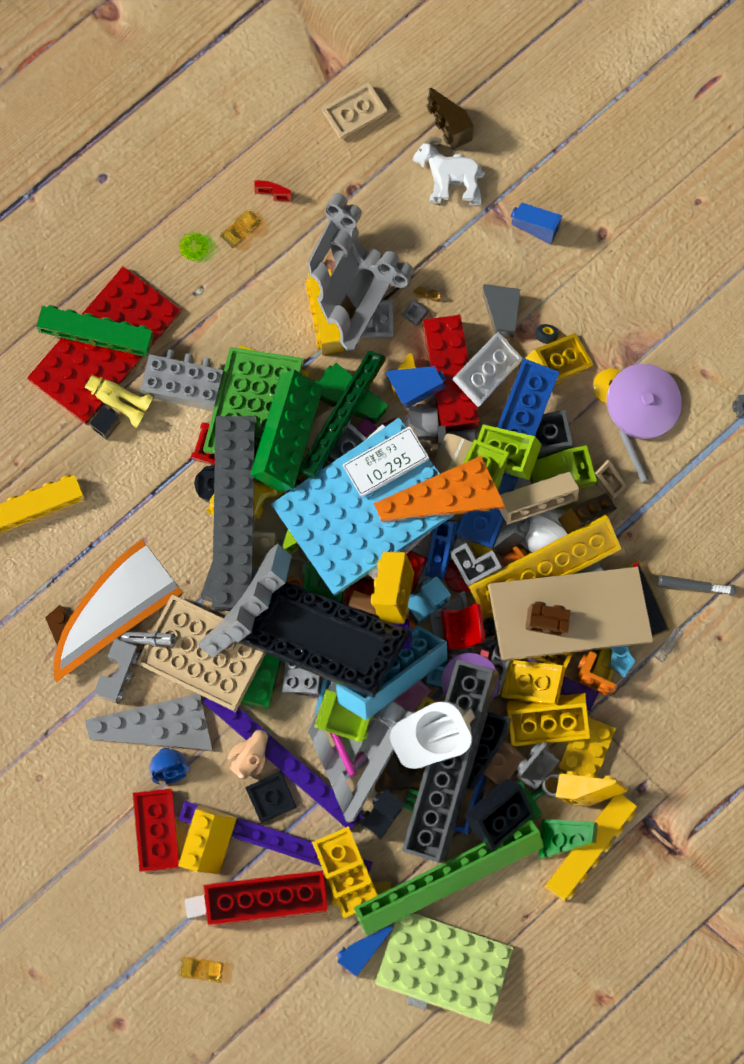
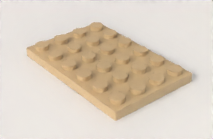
M171 595L152 633L154 631L167 634L174 633L176 635V644L174 646L160 645L158 647L146 644L136 664L236 712L265 653L234 641L212 658L198 644L223 618Z

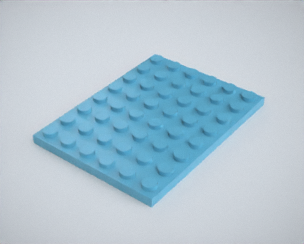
M400 418L320 471L316 480L312 478L307 479L271 503L334 596L378 567V560L382 557V552H401L456 515L426 516V518L415 517L400 521L381 522L374 503L440 474L430 459L361 498L342 464L406 429Z

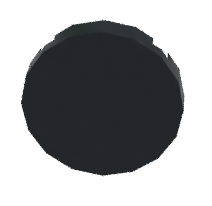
M215 465L204 467L196 475L194 482L196 493L202 500L210 503L209 501L214 494Z

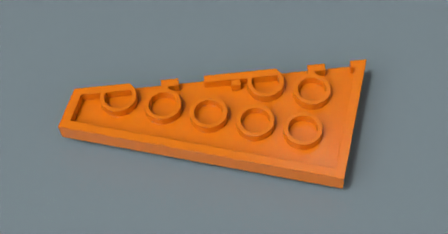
M481 456L374 503L382 523L406 520V518H426V516L461 514L476 510L488 511V509L493 508L505 509V505Z

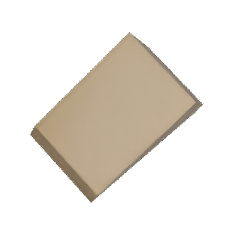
M609 460L595 473L597 480L595 484L613 499L627 486Z

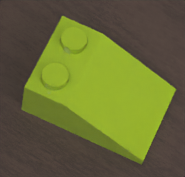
M482 425L477 440L510 453L504 473L529 480L542 445L535 436Z
M474 439L463 463L481 456L497 490H499L510 453Z

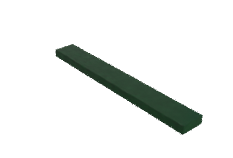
M368 350L301 463L298 472L300 475L316 480L386 360L385 355Z

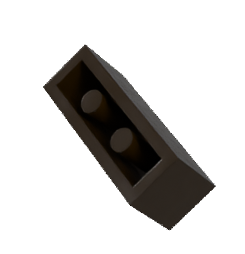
M605 493L571 507L558 520L566 533L569 534L604 515L608 517L617 508L612 499Z

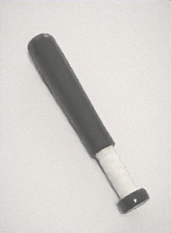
M661 575L658 579L660 587L703 592L728 593L729 596H734L736 588L733 584L723 586L712 584L711 582Z

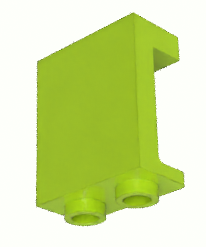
M326 690L314 727L362 743L363 739L367 738L369 728H367L368 722L373 719L374 715L368 720L363 719L339 704L336 692Z

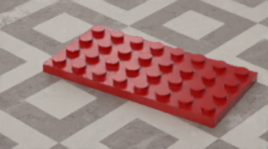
M122 266L82 315L89 313L94 315L95 318L102 319L106 317L117 323L123 321L135 327L146 326L153 332L152 347L178 317L181 309ZM61 338L30 373L27 380L86 425L104 404L95 395L91 394L92 391L85 388L91 375L98 378L103 377V380H110L120 385L144 356Z

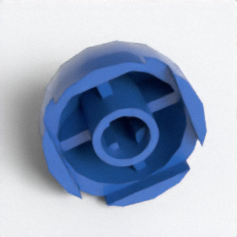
M163 748L159 750L151 759L149 765L152 781L156 784H160L159 781H165L166 784L178 782L186 777L187 771L190 772L185 755L175 749Z

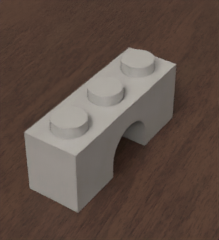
M114 639L108 658L110 661L119 664V671L113 677L100 675L94 691L96 697L118 704L119 699H123L126 689H124L126 681L129 682L132 677L133 671H131L133 663L136 664L140 655L137 646Z

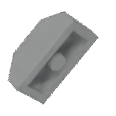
M417 404L416 406L409 407V424L417 432L418 440H436L438 428L436 404Z

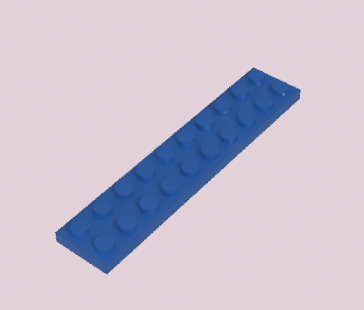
M524 358L497 428L535 436L559 372ZM503 473L498 490L499 495L514 491L519 477ZM493 508L489 511H468L463 513L456 535L491 549L504 517L498 508Z

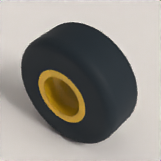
M549 324L538 326L536 331V338L544 344L556 341L559 336L558 330Z

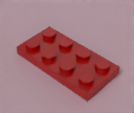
M173 789L134 792L133 804L139 872L180 868L178 866L179 855Z

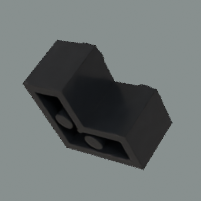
M384 790L383 793H377L373 799V809L371 812L367 810L361 818L363 821L361 826L380 840L404 808V803L387 790Z

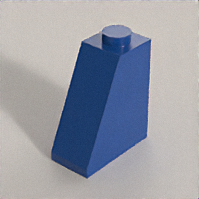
M522 202L518 208L515 207L510 216L512 217L511 225L550 245L560 228L562 215Z
M435 366L386 372L405 409L446 388L443 383L446 381V378L441 370L437 372Z

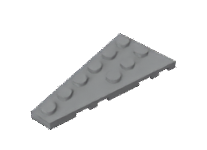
M199 694L85 720L89 740L213 751Z

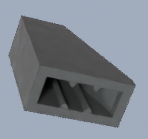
M483 284L482 296L494 333L499 332L505 339L514 337L521 289Z

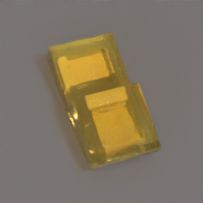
M248 209L236 218L235 223L221 233V237L234 249L262 221Z
M181 957L178 977L221 983L224 962Z

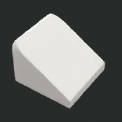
M204 895L184 899L188 919L206 915Z

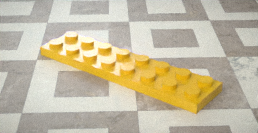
M604 515L468 587L476 604L481 605L485 620L493 615L488 588L489 584L574 574L621 550L609 518Z

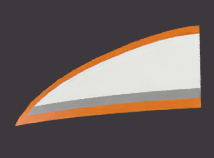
M143 540L130 547L109 566L80 601L62 631L54 657L55 682H58L114 641V639H117L166 605L171 595L178 597L183 593Z

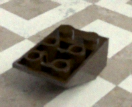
M432 87L429 88L427 109L436 118L435 124L437 128L443 131L445 143L450 145L453 150L471 142L474 125L466 110Z

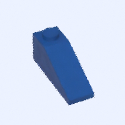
M448 519L433 529L425 576L432 578L437 576L438 579L444 580L451 558L450 552L453 550L456 542L459 521Z
M389 925L349 945L347 949L343 947L337 955L339 958L337 963L357 977L393 927Z

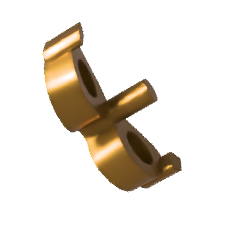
M423 287L413 290V295L417 298L426 297L432 301H438L441 298L437 290H430L428 292Z

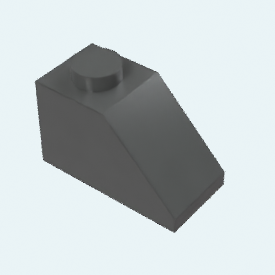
M503 518L492 549L500 555H504L520 544L526 538L530 528V521L525 518L507 525Z

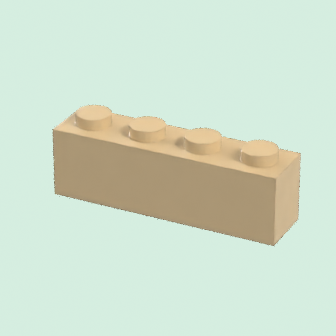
M570 472L558 474L555 477L540 480L532 485L503 493L500 497L505 505V509L499 510L508 525L578 501L579 488Z

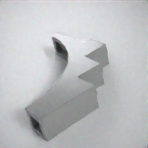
M279 544L264 554L257 574L233 609L209 634L199 641L198 646L212 658L234 641L239 642L251 633L255 617L268 608L272 593L285 584L292 555Z

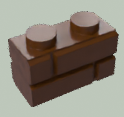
M534 602L528 607L525 629L564 637L569 630L571 611L566 610L562 605L550 607L546 606L544 602Z

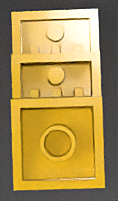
M349 826L312 842L344 919L356 914L354 907L378 896Z

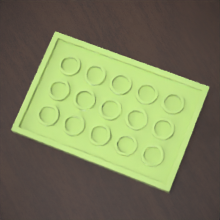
M412 913L395 922L375 985L490 1024L514 947Z

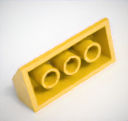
M585 693L559 696L558 705L516 700L507 701L508 717L511 718L509 728L512 746L590 739Z

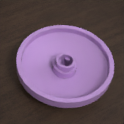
M636 364L627 367L613 379L607 392V408L611 419L621 431L634 438L652 439L663 435L675 425L681 412L682 399L677 383L666 371L654 365Z

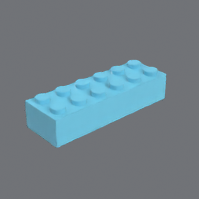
M416 626L411 630L412 642L410 649L401 650L375 698L337 684L338 703L363 719L368 720L448 660L447 642L424 628Z

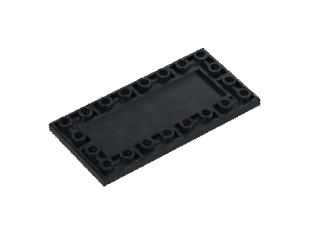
M285 582V584L272 593L268 608L255 617L251 633L238 643L375 698L411 633L407 629Z

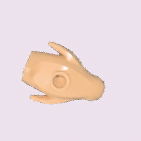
M256 730L248 740L235 745L229 752L227 759L231 760L234 757L230 769L240 778L247 779L256 768V774H259L265 764V748L268 740V735L265 731Z

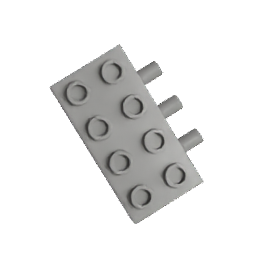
M170 349L167 350L165 358L149 354L140 388L142 396L150 394L154 396L153 399L213 412L223 370L211 368L210 358L205 357L203 364L197 365L191 363L193 355L188 353L185 355L184 362L174 360V351Z

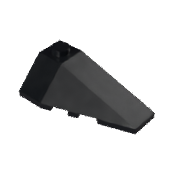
M488 712L467 789L473 790L506 739L511 722L510 717Z

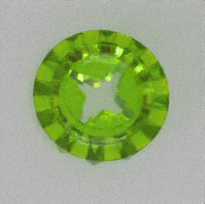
M191 231V233L184 234L183 238L180 239L179 250L186 259L199 260L207 254L209 244L206 236H203L200 232ZM192 240L199 244L196 246L195 252L191 246L188 247V245L192 244Z

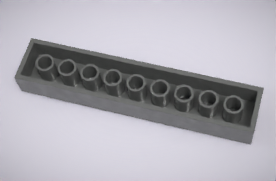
M216 416L212 573L213 611H231L253 580L255 478L250 476L255 461V416Z
M456 660L445 702L456 704L463 711L471 708L475 716L470 722L472 742L468 750L463 754L426 765L402 852L438 863L446 862L499 676L498 671Z

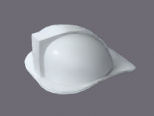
M557 507L526 518L530 521V528L525 540L520 544L532 553L567 535L558 520L566 511Z
M436 702L399 721L391 730L390 742L404 766L408 768H421L466 752L472 742L470 722L475 716L471 708L463 711L456 704Z

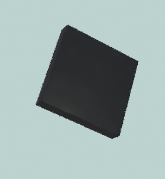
M281 771L245 787L261 824L297 808Z

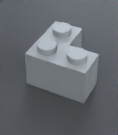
M465 543L450 552L467 586L503 568L500 559L493 550L477 558L471 546Z

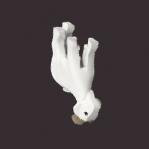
M431 137L426 140L414 155L413 161L420 163L422 168H424L425 162L430 164L434 179V191L430 195L429 203L440 204L441 198L449 200V185L463 184L467 191L463 194L462 200L469 201V205L480 206L481 196L477 179L482 178L485 175V171L481 170L480 165L474 159L464 157V155L442 156L433 147L441 146L442 139Z

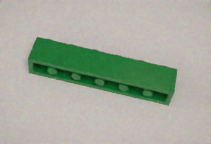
M53 305L41 307L36 325L39 333L144 357L149 356L154 337L152 330L146 326L135 327L123 321L117 323L113 322L110 318H95L92 314L85 313L82 315L71 309L64 311Z

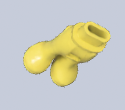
M91 375L85 388L92 391V395H95L102 402L128 416L131 424L136 428L154 398L150 394L143 397L137 396L115 382L103 380V377L98 378L94 375ZM119 398L125 399L126 401L138 407L140 410H136L135 408L126 405L125 403L121 402Z

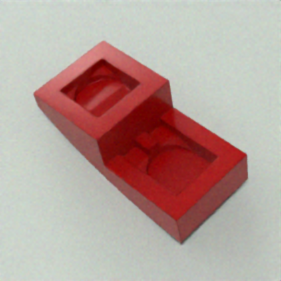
M254 180L255 194H273V201H292V193L288 188L269 181Z

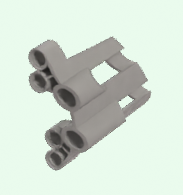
M334 193L325 207V213L329 221L308 261L311 278H314L319 284L321 293L317 299L328 324L335 323L340 331V343L346 350H354L389 286L406 287L414 273V269L407 263H399V257L394 252L387 251L382 255L375 249L366 250L357 240L359 231L356 224L362 216V210L356 205H347V199L344 195ZM330 248L336 265L331 275H329L325 264L322 263ZM346 294L356 308L351 321L346 310L340 306Z
M332 681L328 690L337 693L336 685L338 683ZM394 700L374 714L371 721L369 720L367 726L369 732L367 738L363 739L362 743L340 736L352 763L359 752H364L369 758V764L353 792H351L345 775L347 770L336 745L332 748L326 732L314 727L320 706L309 726L308 733L347 822L355 821L395 751L390 742L391 730L399 721L414 714L406 711Z

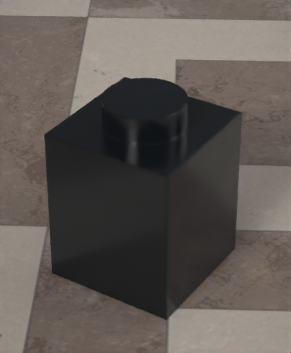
M103 407L90 422L91 429L107 440L120 424L119 414L112 408L108 410L106 407Z

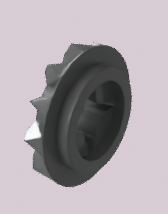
M495 621L483 622L485 635L491 633L492 636L485 637L484 642L477 645L481 648L484 646L490 648L492 644L497 645L498 641Z

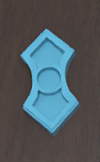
M628 646L610 648L611 661L608 666L624 678L636 660L631 656Z

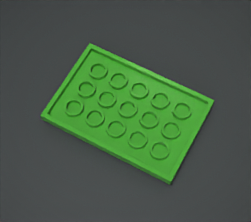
M230 347L203 448L204 453L215 454L216 416H255L256 457L280 374L294 369L301 373L304 363L303 358Z

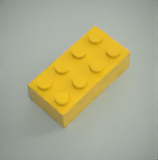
M308 273V280H305L307 297H309L313 330L317 332L315 333L317 350L321 349L322 355L344 352V347L340 343L341 335L339 328L333 322L328 324L317 298L321 293L319 284Z

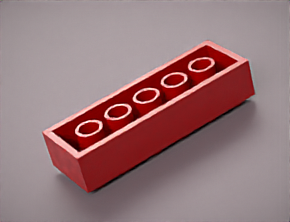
M461 314L423 320V332L429 367L435 366L437 372L441 370L446 378V381L443 382L446 388L434 394L439 426H445L446 431L478 428L479 418L476 404L452 380L469 362Z
M323 870L203 885L207 925L209 927L328 912Z

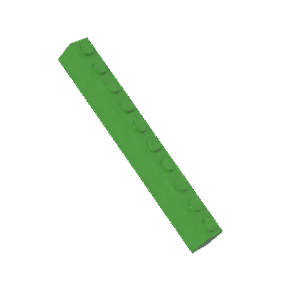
M529 820L494 851L482 843L354 907L360 926L366 936L544 848L539 830L532 820Z

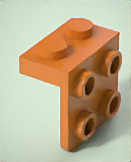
M590 651L587 656L583 655L577 666V669L580 671L576 679L580 680L579 683L586 687L591 685L597 688V692L600 694L612 695L617 685L589 672L597 654Z

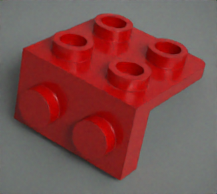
M473 604L462 610L441 611L444 641L447 642V650H466L484 642L485 630L482 621L483 611L480 604Z

